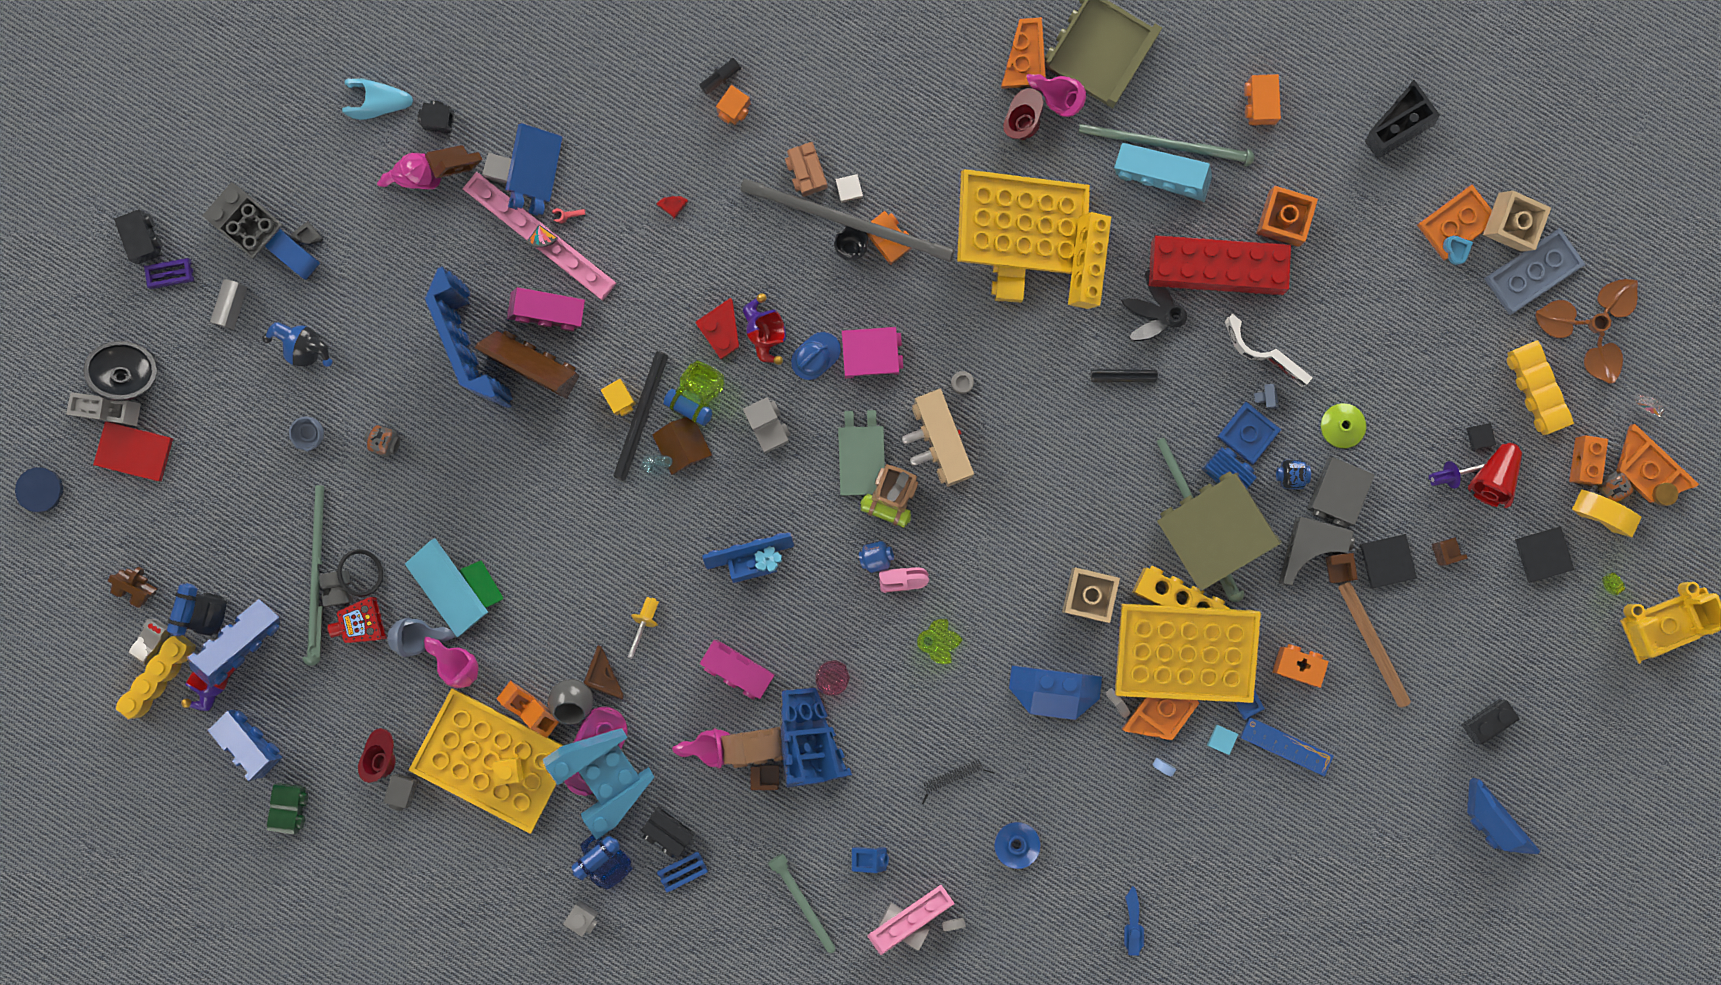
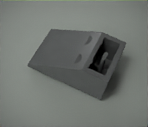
M233 182L228 185L202 215L252 259L258 255L283 226L263 206Z

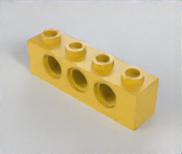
M1090 212L1079 217L1068 305L1090 309L1101 304L1111 216Z
M1151 566L1150 569L1147 567L1143 568L1132 593L1158 606L1197 608L1198 603L1202 601L1206 604L1207 608L1229 609V607L1224 605V600L1212 596L1210 599L1203 595L1205 591H1200L1195 586H1192L1190 589L1184 586V581L1177 577H1165L1162 575L1164 571L1154 566ZM1160 581L1166 585V591L1162 595L1158 594L1155 589L1156 584ZM1180 591L1185 593L1187 597L1186 602L1182 605L1176 600V595Z

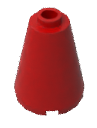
M1513 443L1502 444L1470 481L1468 490L1470 492L1472 489L1475 492L1473 496L1476 499L1493 507H1498L1499 504H1505L1504 508L1512 506L1522 460V451L1519 446Z

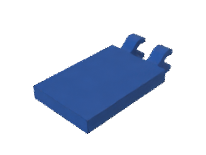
M523 123L518 124L505 190L511 192L508 203L509 208L515 210L518 208L522 209L524 205L523 196L532 198L529 214L543 215L544 202H550L563 136Z

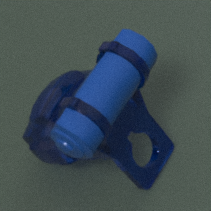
M592 834L580 844L584 856L582 858L579 857L571 868L577 878L583 880L589 876L591 881L599 888L608 890L621 882L633 869L632 861L620 849L618 841L609 835L605 839L601 836L597 839L595 847L588 849L589 844L596 840Z

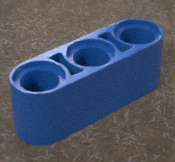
M281 229L265 245L269 251L304 280H307L321 264Z

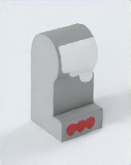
M147 619L138 640L129 651V655L145 665L157 654L170 635L166 631L168 626L157 619Z

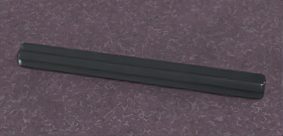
M660 351L655 353L613 475L616 479L625 481L628 476L668 360L666 353Z

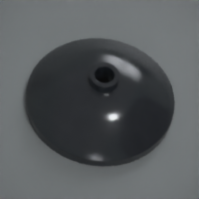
M127 341L108 342L95 348L86 358L83 368L84 378L88 387L98 396L111 401H129L141 397L151 389L157 376L156 363L152 355L142 346Z

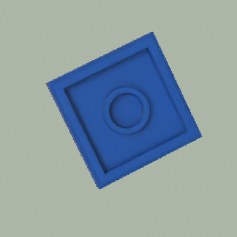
M1244 402L1217 438L1248 463L1254 465L1281 429L1249 403Z

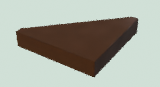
M597 645L584 684L587 687L623 699L624 694L603 647Z

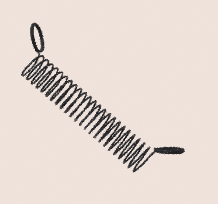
M963 765L965 771L962 774H964L969 769L968 766L966 769L965 765ZM983 768V771L995 774V772ZM940 775L941 780H940L936 785H938V784L943 780L942 777H941V775ZM928 780L929 785H928V783H927V781H926V784H927V787H926V788H928V787L931 785V783H930L929 780ZM927 790L926 795L922 801V805L925 803L928 797Z

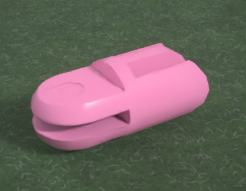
M920 567L883 570L879 573L880 589L882 592L887 593L923 588L929 582V574L924 568Z

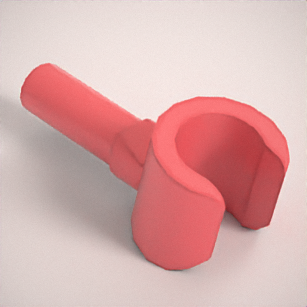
M556 208L552 213H561V218L554 221L563 224L567 221V218L585 215V210L565 212Z

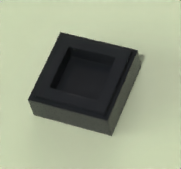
M1491 423L1467 428L1472 450L1496 445Z

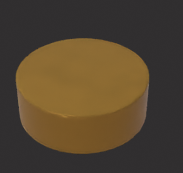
M1671 483L1658 484L1652 493L1654 501L1661 506L1674 504L1679 495L1677 488Z

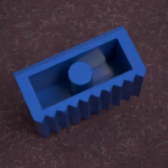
M1223 447L1219 448L1201 469L1216 483H1220L1218 478L1231 471L1232 475L1238 472L1239 478L1246 489L1257 478L1253 474L1255 470L1245 462L1241 464L1236 459L1237 455L1235 452Z

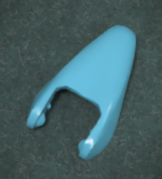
M368 79L345 80V85L349 88L365 87L366 90L365 101L361 107L347 106L343 108L342 112L351 118L359 120L371 119L386 113L405 109L413 103V98L410 94L395 87Z

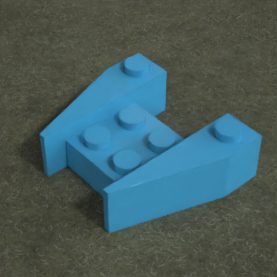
M622 728L561 746L542 759L545 768L557 785L579 772L599 800L581 813L584 823L596 840L617 826L654 778L649 767L638 774L618 746L620 742L628 738Z

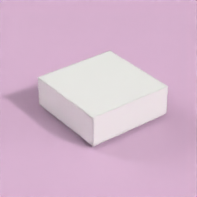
M858 174L836 179L841 203L863 197Z

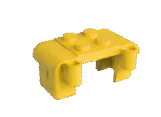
M1682 582L1678 586L1680 596L1647 609L1641 604L1626 605L1623 609L1625 618L1621 619L1620 622L1638 664L1642 663L1641 661L1645 659L1655 658L1670 652V650L1700 639V637L1721 631V600L1719 596L1715 593L1709 594L1705 587L1700 588L1696 582Z

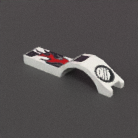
M1233 314L1225 320L1233 345L1241 355L1250 360L1261 361L1267 359L1301 387L1307 385L1313 378L1277 349L1266 353L1252 351L1241 338L1240 327L1242 321Z

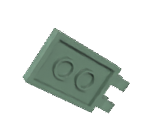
M867 410V427H854L853 411H844L845 427L838 428L840 496L873 495L877 488L875 485L877 475L880 469L885 467L883 426H877L876 410Z

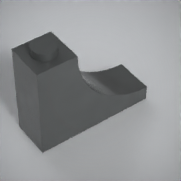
M1304 517L1295 518L1279 584L1293 585L1294 579L1303 565L1320 554L1327 552L1348 553L1354 546L1355 537H1352L1354 531Z

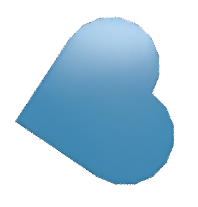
M1458 236L1446 238L1443 242V248L1448 253L1449 261L1454 265L1464 263L1468 258L1473 242Z

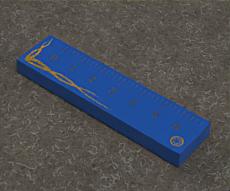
M1251 717L1247 719L1239 737L1324 777L1334 755Z

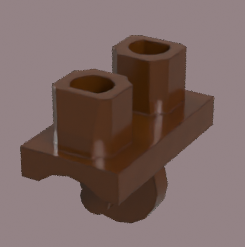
M141 567L135 568L134 571L129 568L125 571L121 569L116 575H110L108 582L112 584L110 593L117 597H123L126 595V592L132 594L129 602L137 608L143 606L149 597L155 595L157 588L147 583L148 579L143 577L144 569Z

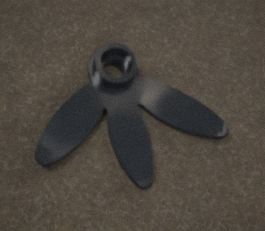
M1150 270L1145 272L1147 286L1154 300L1160 306L1130 298L1123 299L1122 304L1137 315L1157 320L1146 323L1134 330L1129 335L1131 341H1145L1154 338L1166 330L1168 326L1174 328L1181 327L1187 320L1186 311L1181 306L1173 304L1166 287L1149 286ZM1178 315L1180 319L1174 320L1172 316Z

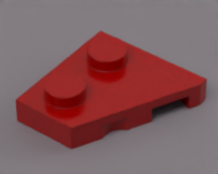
M731 298L695 322L721 360L739 348L734 305Z

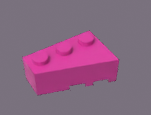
M713 640L700 662V665L705 667L704 670L713 676L719 675L723 677V682L733 688L736 686L744 690L743 694L752 700H755L756 697L762 698L775 676L772 672L719 640Z

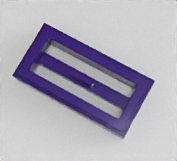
M185 258L144 266L147 288L155 289L193 282V269L190 266L192 264L191 259ZM182 265L185 266L184 269L157 273L152 275L150 273V271L172 268ZM186 274L184 277L152 282L155 279Z

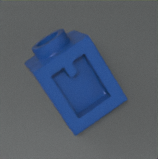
M886 847L877 849L852 848V871L867 873L886 871L889 863Z

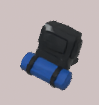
M180 584L175 594L176 598L171 616L167 622L168 627L166 631L173 636L185 635L187 629H193L195 633L207 636L218 634L224 620L227 601L223 600L222 596L203 593V595L197 594L198 589L192 584Z

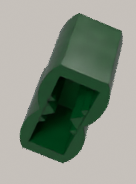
M283 783L273 785L267 819V831L296 834L300 829H303L305 816L302 815V809L308 802V793H306L305 786Z

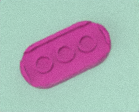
M596 708L583 720L574 742L620 728L624 730L627 736L626 721L621 713L613 708ZM625 740L618 744L621 749ZM579 772L564 781L569 790L577 795L587 796L593 793Z

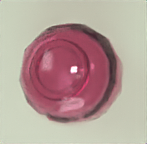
M832 660L826 661L818 667L815 674V683L820 692L833 696L839 695L846 690L850 676L845 664Z

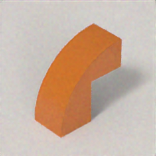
M511 680L496 698L503 707L520 716L530 729L545 738L550 735L559 723L551 715L549 708Z

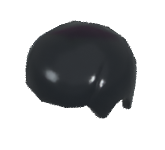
M846 226L843 231L837 232L834 249L837 255L845 260H857L866 253L869 237L866 232Z

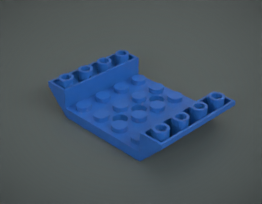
M439 267L426 294L425 301L459 384L484 399L506 408L512 407L510 400L513 397L509 388L499 381L497 382L495 378L479 373L476 367L479 365L475 353H471L468 347L471 344L467 333L463 332L459 324H462L459 313L454 310L470 304L468 297L471 295L467 285L463 284L461 279L458 280L457 276L453 275L451 271L448 272L444 267Z

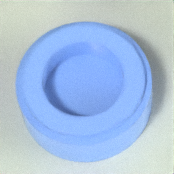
M1157 757L1153 762V767L1170 777L1174 775L1176 768Z

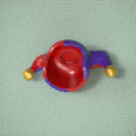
M760 293L756 299L746 304L743 308L744 316L748 322L746 333L750 342L755 345L757 356L761 362L781 365L783 358L779 355L774 357L770 355L769 351L772 346L785 341V326L780 314L776 310L764 312L756 310L758 305L767 299L764 293Z
M233 667L227 673V678L220 685L215 684L212 688L192 672L185 685L199 695V701H191L186 698L182 700L181 705L184 708L191 707L200 711H209L214 704L216 696L224 691L228 678L236 669Z

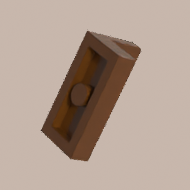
M463 145L435 150L425 154L436 179L472 171L483 160L479 152L467 154Z

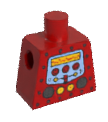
M376 597L366 598L338 611L337 617L339 622L328 624L327 626L330 637L342 635L344 643L387 639Z

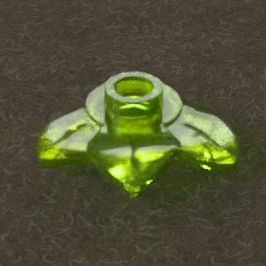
M948 619L933 621L928 630L922 631L917 637L919 649L929 653L931 659L939 664L952 663L949 651L956 648L962 642V638L957 633L948 630ZM926 637H930L932 639V644L930 646H926L924 644V639Z

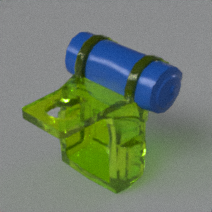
M696 360L683 372L677 389L668 391L664 397L663 404L669 407L670 410L691 419L694 423L705 426L712 418V409L708 406L711 400L716 398L724 387V374Z

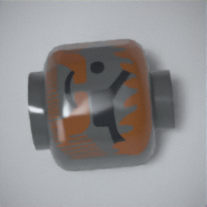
M376 425L372 430H367L364 442L367 443L369 452L382 457H389L397 452L400 445V437H398L396 430L383 425Z
M1617 471L1603 476L1602 484L1597 486L1601 496L1621 505L1630 500L1628 496L1634 490L1627 476L1624 473H1617Z

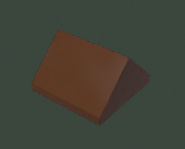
M684 417L668 423L652 434L671 475L712 456L696 420L693 421Z

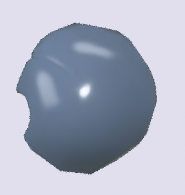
M299 417L293 421L289 429V437L295 448L306 452L320 446L323 441L324 428L315 418Z

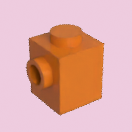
M731 85L716 106L717 113H719L718 117L728 124L732 122L736 125L739 120L743 121L749 112L747 108L751 104L750 97Z

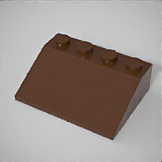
M496 330L476 344L475 349L488 358L565 399L570 395L580 376L575 372L576 368L566 362L563 365L555 362L556 357L545 351L543 355L536 352V346L527 341H524L523 344L515 340L517 336L506 330L503 334Z

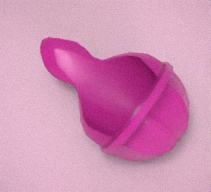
M1027 74L1029 85L1043 93L1047 106L1055 111L1056 114L1062 117H1070L1077 114L1084 107L1086 91L1078 80L1065 76L1049 80L1040 74Z
M409 153L403 156L394 165L392 170L382 174L377 185L386 187L396 182L402 187L428 190L435 189L440 184L441 178L436 179L424 153Z
M425 637V649L436 657L437 672L446 685L454 688H463L474 683L479 669L475 656L472 653L470 654L462 648L447 649L439 640Z
M713 728V730L701 732L695 741H683L673 746L672 750L680 757L696 755L707 766L722 768V765L725 764L721 736L730 734Z

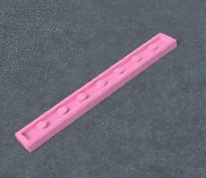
M478 172L463 187L465 192L524 239L528 240L539 224L554 234L523 208H518L517 210L509 208L510 198ZM559 237L553 245L537 248L602 301L617 284Z

